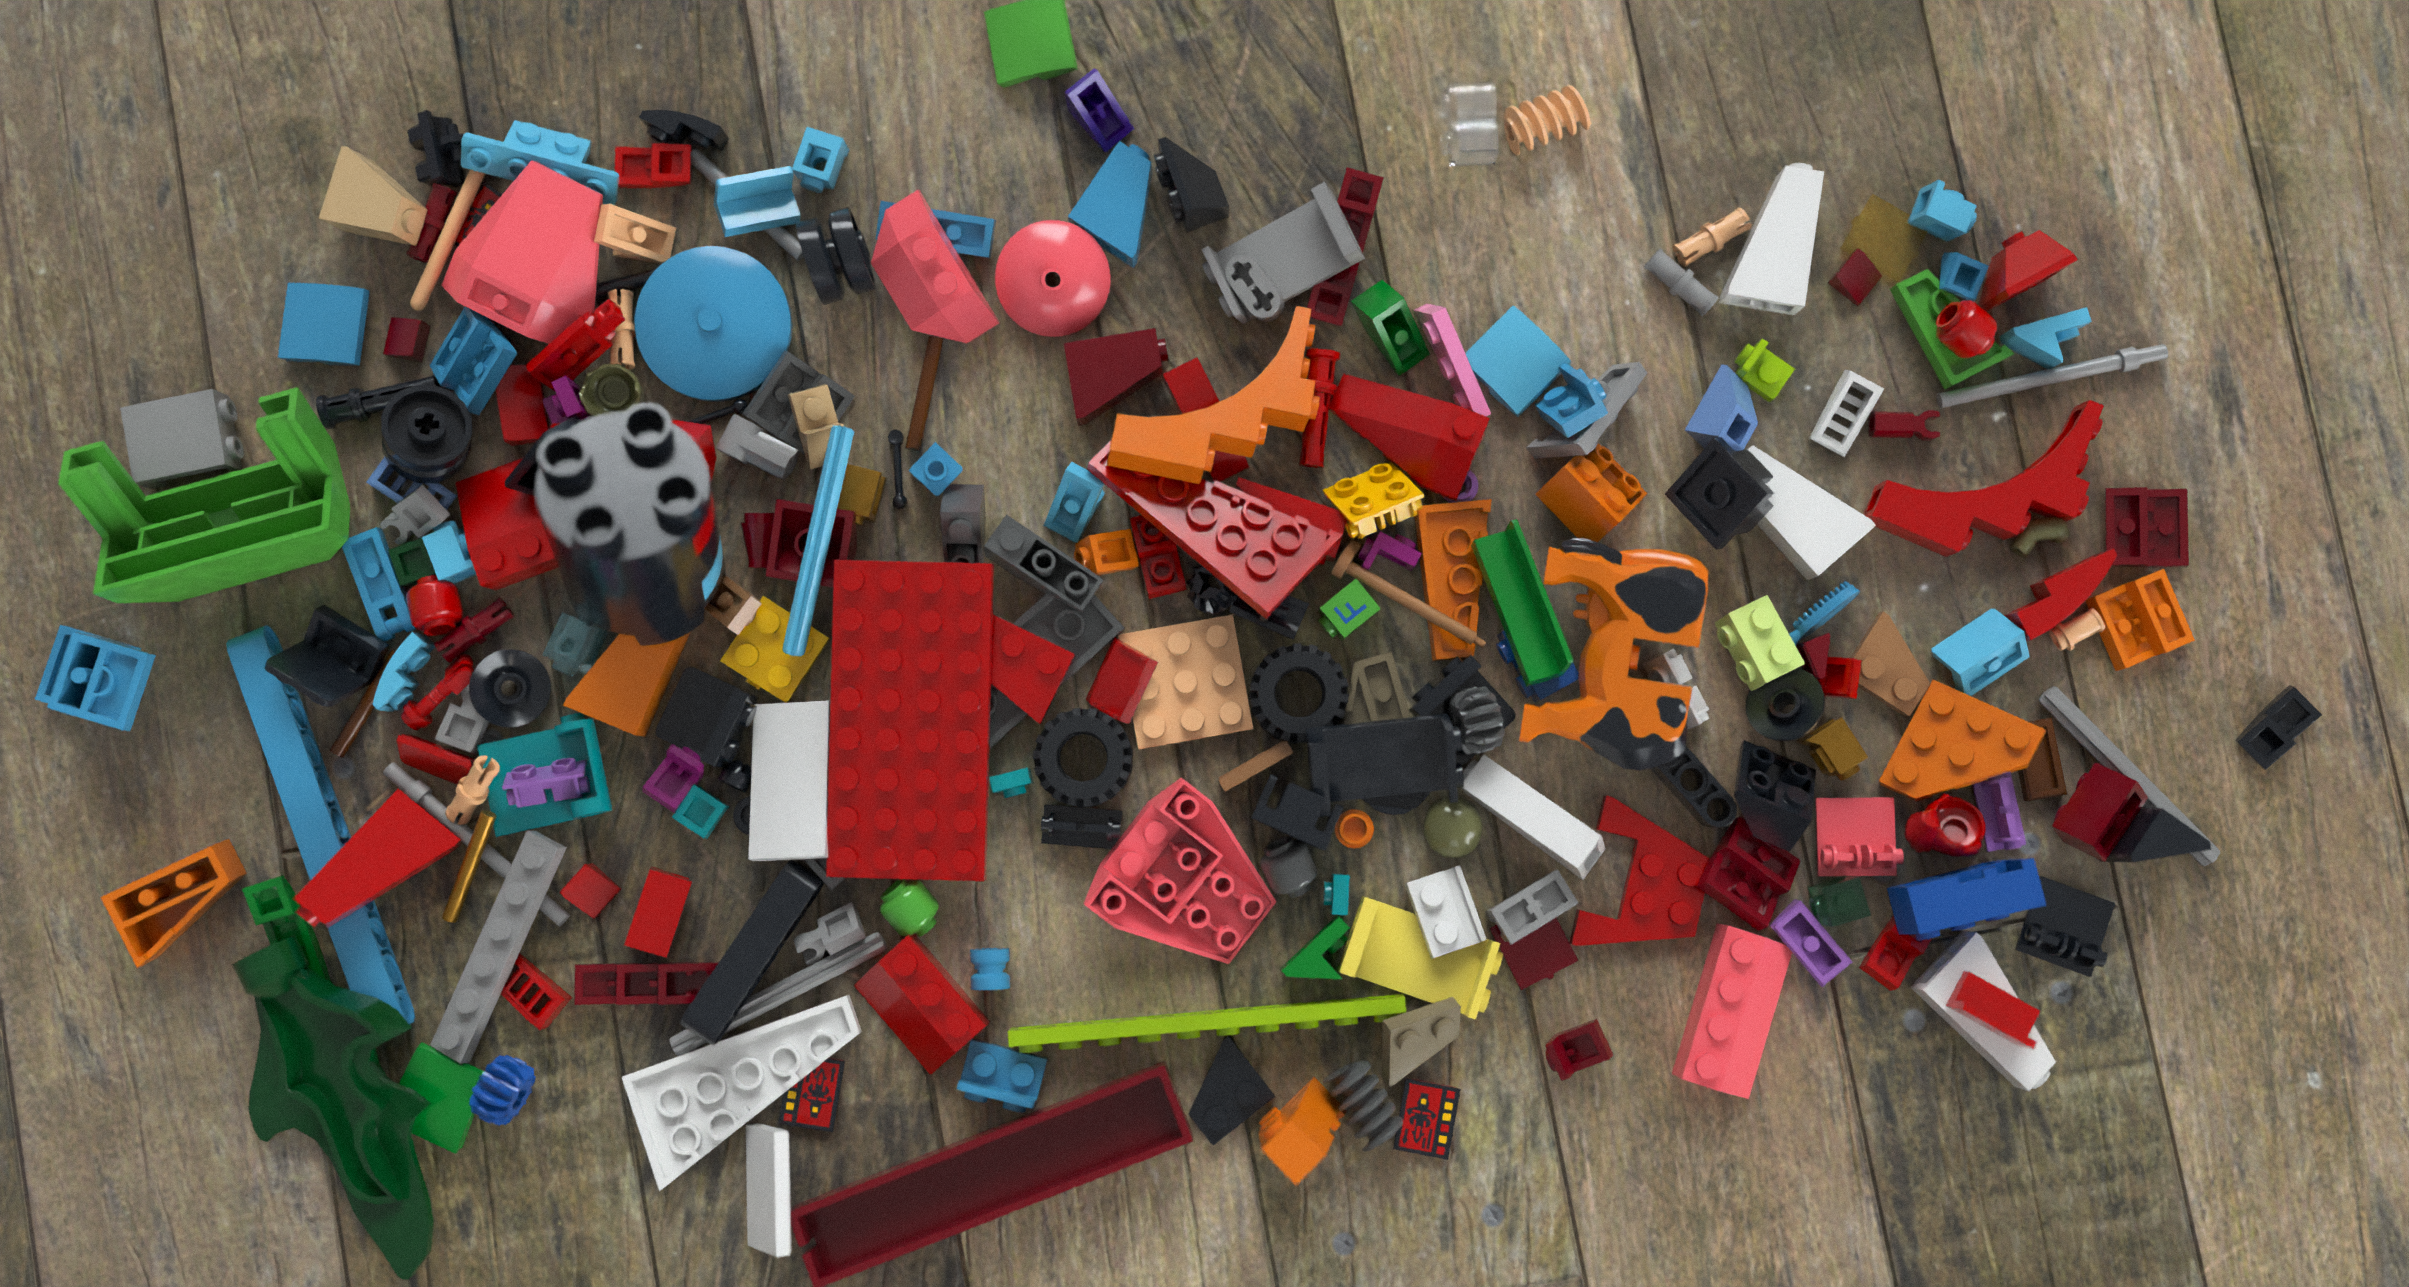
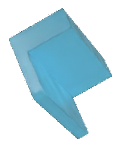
M791 166L716 180L714 207L725 237L800 222L801 214L792 192L794 173Z
M1994 608L1988 610L1931 649L1933 657L1951 671L1955 689L1969 696L1974 695L2030 657L2025 632Z

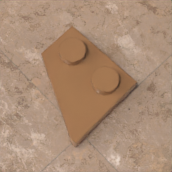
M1884 611L1878 613L1850 657L1862 660L1858 687L1902 716L1909 717L1930 686V682L1890 616Z

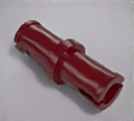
M433 183L425 206L427 214L417 246L410 245L409 250L406 252L408 257H413L414 260L425 264L428 263L445 225L454 198L457 196L456 191H450V188Z
M498 597L496 601L473 617L468 615L463 618L462 625L441 640L436 641L434 645L438 652L453 643L455 644L454 647L442 654V657L451 663L456 657L477 642L479 644L488 640L487 635L508 620L513 619L515 615L509 608L495 617V613L507 606L505 601Z

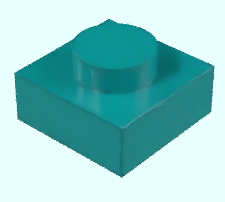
M1023 768L989 777L992 792H1003L1004 799L1027 793L1025 786L1034 784L1030 768Z
M694 784L672 818L703 839H708L729 808V805L699 785Z
M1331 874V882H1324L1323 905L1330 906L1331 914L1348 915L1350 875Z

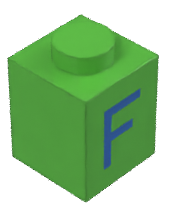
M1354 579L1319 608L1318 613L1322 617L1317 621L1330 638L1337 635L1343 641L1378 613L1381 608L1360 582Z

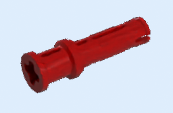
M1317 348L1306 350V357L1310 359L1307 379L1315 381L1313 395L1319 396L1320 400L1315 420H1308L1302 435L1299 466L1324 468L1329 404L1331 396H1334V393L1337 392V385L1334 384L1336 361L1340 360L1341 355L1340 352Z

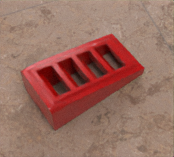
M519 953L515 961L519 968L505 983L501 995L538 1030L548 1028L573 997ZM525 973L529 979L517 992L513 987ZM536 984L540 989L530 1001H527L524 998L525 995ZM547 995L551 999L539 1011L536 1005Z

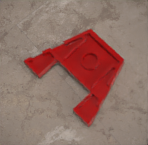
M1604 795L1596 830L1635 840L1617 919L1577 909L1569 943L1582 946L1695 937L1705 892L1699 889L1697 885L1710 858L1617 799Z

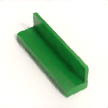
M1517 519L1510 520L1505 531L1475 539L1471 547L1527 687L1563 676L1573 663V657Z

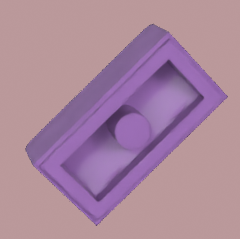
M1794 899L1769 925L1821 987L1852 963L1851 959L1800 900Z

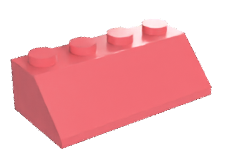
M1716 924L1672 1070L1673 1075L1707 1088L1749 1099L1792 952L1785 944L1729 925Z

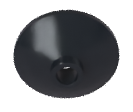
M515 649L496 651L483 658L473 670L469 682V695L475 710L486 721L501 727H519L536 719L547 706L551 693L550 678L543 664L533 655ZM510 680L515 684L516 689L512 695L506 696L502 693L501 686L505 681Z
M1800 668L1786 673L1753 691L1749 690L1746 699V714L1750 724L1759 734L1775 741H1790L1806 735L1818 724L1825 708V695L1820 683L1812 674ZM1789 704L1795 705L1791 712L1783 713L1785 706Z

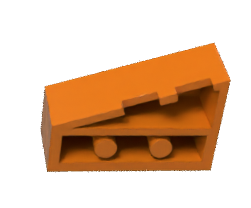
M226 839L100 898L136 967L139 968L157 959L241 880L247 872L230 839Z
M1315 1077L1281 1110L1275 1106L1259 1121L1261 1127L1258 1135L1261 1150L1295 1185L1326 1156L1334 1140V1136L1329 1130L1331 1128L1335 1132L1341 1125L1338 1120L1347 1112V1110L1339 1111L1340 1103L1335 1097H1331L1330 1092Z

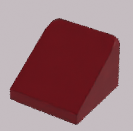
M1857 248L1848 256L1829 280L1828 284L1856 306H1859L1881 279L1882 275L1866 254Z
M391 317L383 355L422 363L430 325L418 319Z
M1830 633L1796 645L1798 652L1805 662L1801 668L1812 674L1817 680L1825 677Z

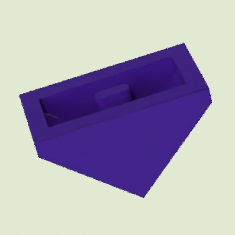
M1093 68L1065 91L1068 111L1104 152H1107L1134 129L1097 69Z

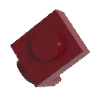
M1597 1019L1557 1033L1545 1044V1055L1548 1065L1554 1072L1557 1071L1561 1081L1569 1079L1574 1072L1610 1060L1613 1056V1052Z

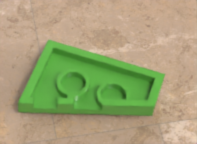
M1926 269L1890 288V291L1944 389L2014 354L2005 344L2000 347L1994 342L1993 346L1982 355L1960 358L1943 345L1936 337L1937 317L1947 305L1952 302L1961 301L1955 295L1939 289L1940 281Z

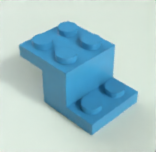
M60 625L35 700L48 703L47 708L116 729L131 731L156 655L141 651V648Z

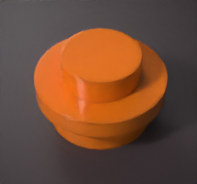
M1351 809L1339 816L1334 830L1336 838L1342 845L1355 849L1369 843L1374 833V825L1369 815L1365 812Z

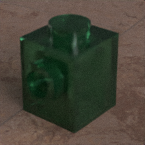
M1844 876L1808 887L1811 895L1809 898L1811 911L1821 925L1834 927L1871 916L1859 877Z

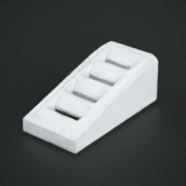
M1845 370L1809 439L1845 457L1884 388L1850 370ZM1850 386L1865 394L1863 400L1847 393ZM1842 400L1858 407L1856 414L1840 407L1839 405ZM1836 413L1851 421L1849 428L1831 420ZM1827 426L1844 435L1841 442L1824 434Z

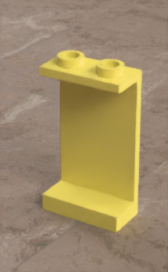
M1362 896L1337 971L1430 1003L1454 997L1461 1006V1013L1476 1020L1478 1011L1484 1013L1487 1008L1491 990L1486 989L1490 974L1496 975L1503 959V952L1498 951L1500 943L1487 939L1486 941L1431 959L1414 913Z

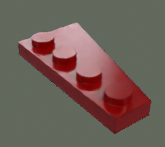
M993 614L991 684L1042 725L1074 660L1075 654Z

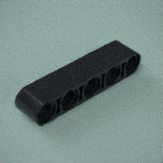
M1686 745L1684 752L1674 760L1650 768L1690 814L1703 826L1725 827L1736 818L1737 806L1734 799ZM1686 769L1691 770L1697 780L1696 786L1691 791L1684 789L1680 782L1681 774ZM1712 799H1717L1723 808L1721 817L1716 821L1707 814V805Z
M794 860L787 862L684 1013L680 1025L713 1046L720 1041L824 885L819 876Z

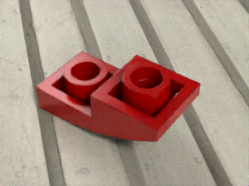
M1142 515L1130 518L1149 599L1187 590L1176 544Z

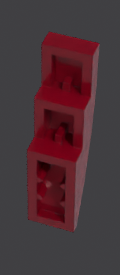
M719 962L575 964L574 1005L691 1004Z

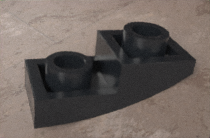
M643 110L639 116L648 128L646 133L660 143L668 144L671 141L675 144H683L686 138H688L703 149L708 150L711 145L722 151L729 140L721 126L687 113L670 110Z

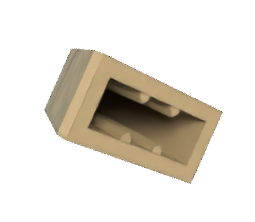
M341 146L319 219L344 232L417 246L427 209L374 161L349 147Z

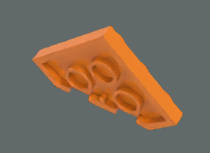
M1933 679L1881 775L1879 784L1917 802L1930 798L1934 794L1973 785L2006 772L2019 771L2028 768L2046 734V729Z

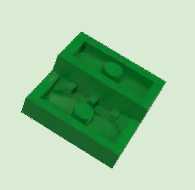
M423 1042L419 1044L399 1085L417 1091L431 1102L415 1118L412 1134L456 1154L464 1145L474 1117V1113L471 1112V1106L469 1105L470 1098L473 1095L472 1088L477 1084L479 1076L484 1071L468 1063L460 1064Z

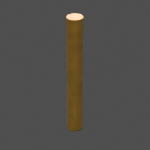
M482 810L442 914V919L447 922L455 923L458 921L497 817L491 811Z

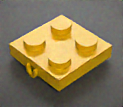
M762 596L760 600L762 604L756 611L755 618L735 637L720 661L746 677L745 682L753 685L756 689L759 690L761 687L783 702L788 703L830 638L811 626L804 655L792 656L784 653L782 648L790 612L767 597Z

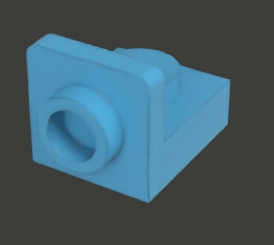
M936 442L909 469L910 474L935 496L941 495L963 471L962 466Z

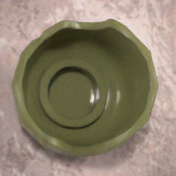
M603 364L586 374L581 391L579 392V399L586 413L593 417L612 412H624L640 403L642 387L635 374L622 365Z
M1445 795L1428 807L1423 824L1424 836L1430 849L1439 855L1447 858L1464 857L1471 851H1474L1479 844L1483 828L1481 815L1475 804L1466 798L1458 796V802L1450 803L1448 796Z

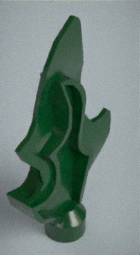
M296 936L288 937L232 964L245 993L254 996L261 1029L248 1105V1112L254 1131L259 1139L265 1142L272 1140L279 1132L292 1128L316 1140L330 1158L344 1187L353 1212L382 1251L396 1275L402 1280H409L431 1252L434 1220L431 1201L411 1135L415 1118L431 1102L417 1091L393 1082L379 1064L376 1048L383 1042L412 1029V1027L397 1009L380 999L337 987L308 968L309 962Z

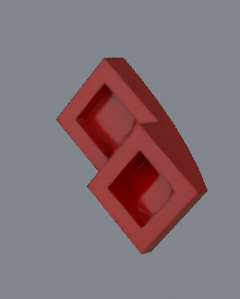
M652 143V148L615 146V172L619 174L618 188H662L691 184V144Z
M1893 915L1873 943L1859 968L1888 990L1898 989L1915 957L1924 954L1931 939L1916 940L1915 934H1899Z

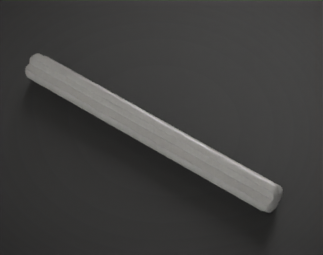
M2053 686L2040 696L2039 703L2101 765L2138 781L2148 797L2143 805L2144 809L2163 808L2209 840L2058 687ZM2211 841L2212 850L2189 853L2202 866L2213 863L2220 854V850Z
M875 932L851 946L750 996L726 1033L885 952L887 945L883 936L879 932ZM688 1029L669 1039L670 1045L677 1056L686 1054L707 1043V1041Z

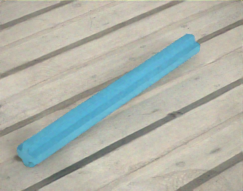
M834 425L831 428L783 643V652L792 656H802L806 650L854 431L851 428Z

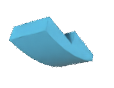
M411 632L393 654L375 692L373 706L377 710L399 711L403 709V706L409 700L413 699L414 694L412 692L420 684L409 673L411 671L416 672L424 667L431 658L429 653L435 648L434 642L426 635Z

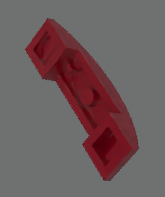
M1347 167L1337 202L1363 253L1384 177ZM1360 262L1313 286L1307 308L1311 309V319L1342 327Z

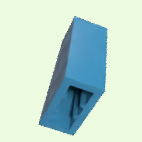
M1119 141L1068 215L1069 223L1081 227L1092 235L1104 250L1134 268L1138 262L1152 178V164L1148 160L1150 158L1143 149L1134 144L1128 147Z

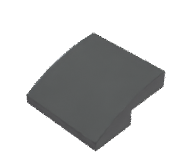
M784 351L742 415L805 455L788 394L827 384L838 421L855 395L826 375L819 373L789 351Z

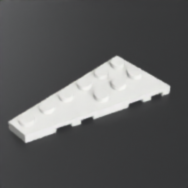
M850 995L719 1041L715 1046L708 1045L622 1077L659 1191L862 1032Z

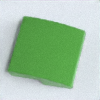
M1024 0L984 12L997 84L1001 87L1006 88L1036 77L1045 81L1078 70L1065 0Z

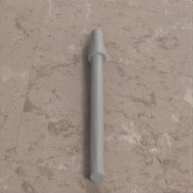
M2165 344L2138 350L2135 347L2116 350L2114 355L1938 393L1936 397L1939 408H1945L2113 370H2118L2120 373L2136 370L2141 364L2167 359L2168 349Z
M392 762L385 768L383 774L404 791V794L460 838L461 842L468 847L473 830L466 824L458 825V817L452 823L445 815L447 807L432 795L433 790L421 779L414 780L395 762ZM486 843L481 859L505 879L512 864ZM547 894L545 895L539 910L560 927L570 917V914Z

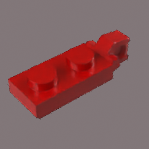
M608 299L597 307L594 313L588 311L583 316L581 315L526 364L528 373L554 392L555 390L551 382L564 376L573 381L612 346L611 340L616 335L615 329L625 321L621 307L611 299Z

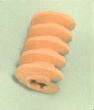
M1571 85L1563 87L1561 93L1556 90L1549 92L1547 98L1539 95L1534 98L1533 103L1525 100L1519 104L1518 108L1513 105L1509 106L1504 112L1506 139L1511 151L1515 155L1520 154L1519 143L1521 142L1524 143L1528 151L1534 149L1535 137L1545 146L1548 144L1549 132L1559 141L1562 139L1563 127L1572 136L1577 133L1576 122H1580L1585 131L1590 129L1591 126L1587 106L1580 93Z

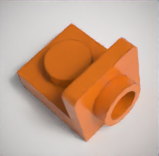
M1131 529L1088 535L1075 543L1074 560L1096 575L1133 570L1139 567Z

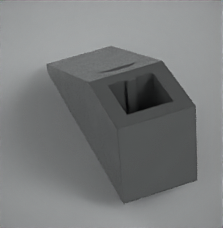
M1008 515L1003 518L984 545L986 558L1016 578L1080 612L1084 610L1104 581V579Z

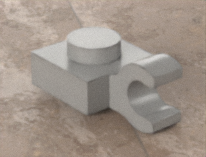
M850 902L817 919L818 928L798 935L794 938V944L798 953L803 951L805 963L811 965L822 959L825 950L830 955H833L866 938L859 912L853 903Z

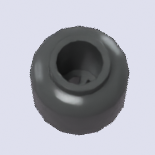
M1285 836L1271 842L1264 848L1265 854L1260 860V867L1273 892L1289 894L1291 898H1295L1311 889L1310 883L1317 876V866L1305 842L1293 840L1291 836Z

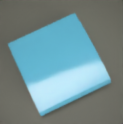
M1514 305L1465 353L1475 377L1489 388L1490 395L1517 417L1562 374L1559 369L1560 365L1565 362L1571 365V360Z

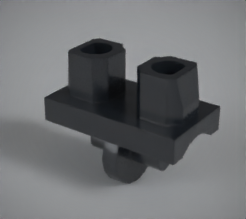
M428 110L418 113L419 124L407 130L409 142L413 148L425 151L427 160L419 162L415 166L417 180L428 185H433V183H443L453 187L463 185L465 180L461 166V142L464 134H459L457 124L453 123L452 119L448 117H436Z
M1288 595L1265 619L1238 596L1232 604L1229 613L1294 640L1309 603Z

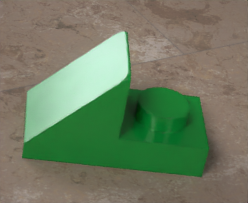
M1336 915L1290 958L1280 970L1286 977L1343 979L1321 955L1326 950L1331 955L1335 953L1349 939L1344 933L1350 927Z

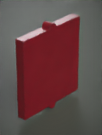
M1557 918L1552 919L1511 945L1508 941L1505 942L1501 938V932L1497 925L1489 928L1495 942L1500 943L1499 949L1503 952V957L1520 990L1544 978L1551 980L1554 977V973L1578 962Z

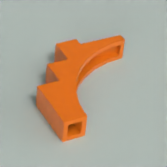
M1296 306L1287 336L1275 358L1255 380L1235 395L1208 408L1181 415L1142 417L1117 414L1107 466L1200 484L1203 472H1211L1215 451L1252 458L1256 445H1264L1268 425L1304 432L1308 420H1315L1320 400L1319 396L1313 395L1315 381L1306 379L1310 359L1304 358L1305 347L1311 348L1315 333V325L1309 323L1311 309Z

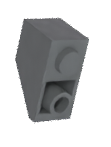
M950 484L943 492L940 509L944 562L984 563L986 526L984 485Z

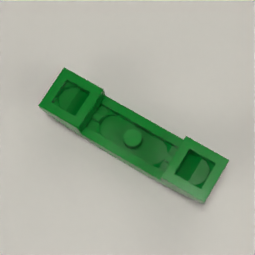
M284 875L242 888L255 925L263 924L270 945L295 935L309 962L308 968L331 983L325 959L313 927L296 913L300 905L293 899L296 893Z

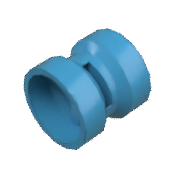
M1009 948L970 949V962L974 965V969L977 970V973L971 976V990H1001L1010 988V975L1003 972V969L1006 968V963L1010 960Z

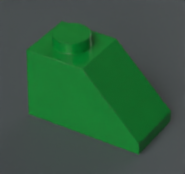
M1380 280L1351 300L1365 331L1396 374L1402 375L1430 355L1404 297L1384 280Z

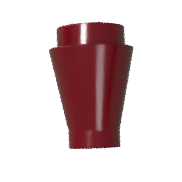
M744 513V522H740L748 557V567L767 568L774 513Z

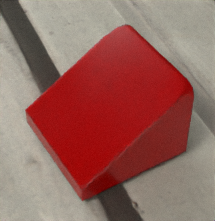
M588 863L573 876L559 893L566 900L595 919L622 889L594 863Z

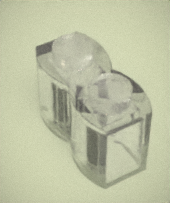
M1495 82L1449 83L1446 95H1440L1439 98L1440 118H1446L1447 132L1441 133V154L1448 155L1449 166L1495 165L1498 157Z

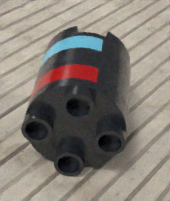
M640 403L624 412L598 415L580 422L568 431L556 432L546 437L540 444L537 453L540 464L536 481L537 503L570 603L580 619L589 628L595 623L612 632L634 635L641 646L656 645L675 640L704 622V608L717 592L722 576L726 575L708 467L704 455L695 441L685 431L671 422V418L664 408L653 403Z

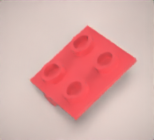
M1894 797L1815 798L1818 876H1897V864H1903L1904 853L1901 848L1896 849Z

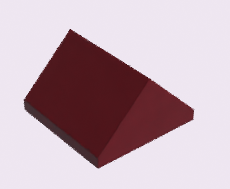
M776 499L766 577L797 582L814 504ZM837 508L820 583L821 586L833 587L834 560L854 559L857 550L855 511Z

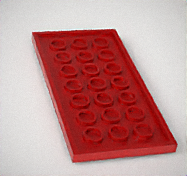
M834 560L827 818L828 858H826V877L950 881L986 880L994 564Z

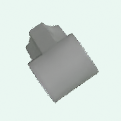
M733 414L716 449L747 465L749 462L764 472L785 481L793 472L800 451L764 433L765 430L756 424Z

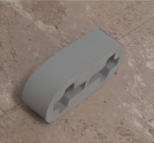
M1241 254L1232 257L1225 267V277L1243 304L1260 321L1272 322L1278 319L1283 313L1285 305L1284 298L1277 287L1251 256ZM1242 265L1246 269L1252 267L1248 274L1254 283L1250 286L1241 278L1235 280L1239 276L1237 269ZM1258 291H1261L1268 298L1274 296L1270 301L1272 308L1269 311L1263 308L1257 310L1261 306L1260 300L1255 295Z

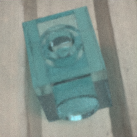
M562 612L542 655L554 660L551 667L565 674L574 676L576 670L587 673L593 666L609 631L595 625L589 628L581 619Z

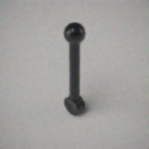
M737 399L732 406L687 422L704 424L735 412L743 414L748 404L743 399Z
M892 430L888 434V440L893 445L896 494L892 504L896 509H903L908 502L907 498L903 495L900 445L904 442V435L899 430Z

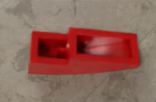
M1198 357L1163 374V381L1180 415L1208 408L1220 402ZM1215 451L1212 469L1209 474L1213 482L1215 480L1222 482L1248 469L1250 466L1245 456Z
M2115 549L2097 553L2030 585L2036 600L2004 616L2025 632L2026 642L2054 628L2070 616L2094 592L2117 557Z

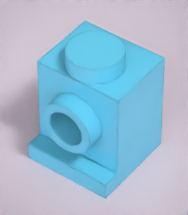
M806 127L792 171L797 179L801 180L800 185L810 191L822 193L824 187L834 190L844 158L847 157L849 149L843 138ZM819 162H826L824 171L815 169Z
M1937 180L1920 189L1908 224L1948 242L1971 230L1977 218V214L1974 212L1977 205L1964 200V196L1957 191L1943 190L1946 182Z
M456 521L440 523L433 528V533L422 537L439 581L446 580L455 584L476 575L467 549L464 530L458 528Z

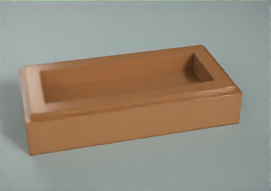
M1283 740L1220 776L1218 782L1225 793L1293 754V751L1288 742Z

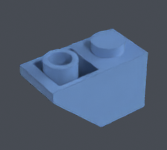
M1727 365L1720 366L1685 428V431L1704 449L1714 438L1722 437L1733 450H1744L1758 425L1748 385Z

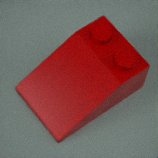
M523 458L455 482L467 549L480 586L495 591L558 568L538 507L537 497L505 487L504 481Z

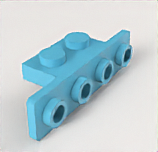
M514 120L503 142L468 132L464 133L462 137L461 166L463 168L514 181L529 162L533 160L603 194L602 204L610 203L615 205L617 201L619 174L611 170L585 164L590 154V140L576 137L570 133H561L538 127L532 123H523Z

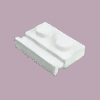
M1460 865L1405 884L1431 959L1487 940Z

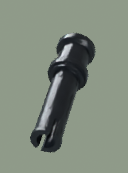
M431 375L430 377L368 391L355 387L351 388L349 393L333 397H327L326 395L317 396L316 407L322 425L329 430L342 422L355 419L359 422L367 421L371 418V414L384 411L388 401L401 390L415 385L441 386L435 375Z

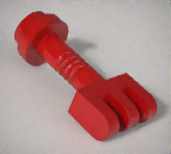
M468 654L460 655L445 669V678L418 703L409 700L403 706L404 711L400 716L407 726L416 731L421 727L427 728L433 722L430 713L452 692L458 695L469 685L473 673L472 657Z

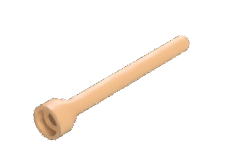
M469 170L410 300L413 309L420 311L426 307L484 179L485 173Z

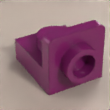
M567 376L551 382L556 393L545 398L543 404L552 424L562 423L574 416H577L581 421L593 417L586 413L579 399L581 388L577 383Z

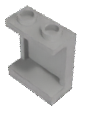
M208 389L120 407L131 475L137 485L155 489L167 486L166 480L218 469H228L231 471L242 469L241 458L244 456V449L241 440L236 435L234 421L237 420V409L228 395L214 389Z

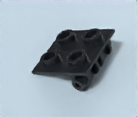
M2039 876L2047 905L2028 909L2015 950L2091 977L2096 966L2103 967L2108 958L2107 952L2102 951L2101 946L2115 903Z

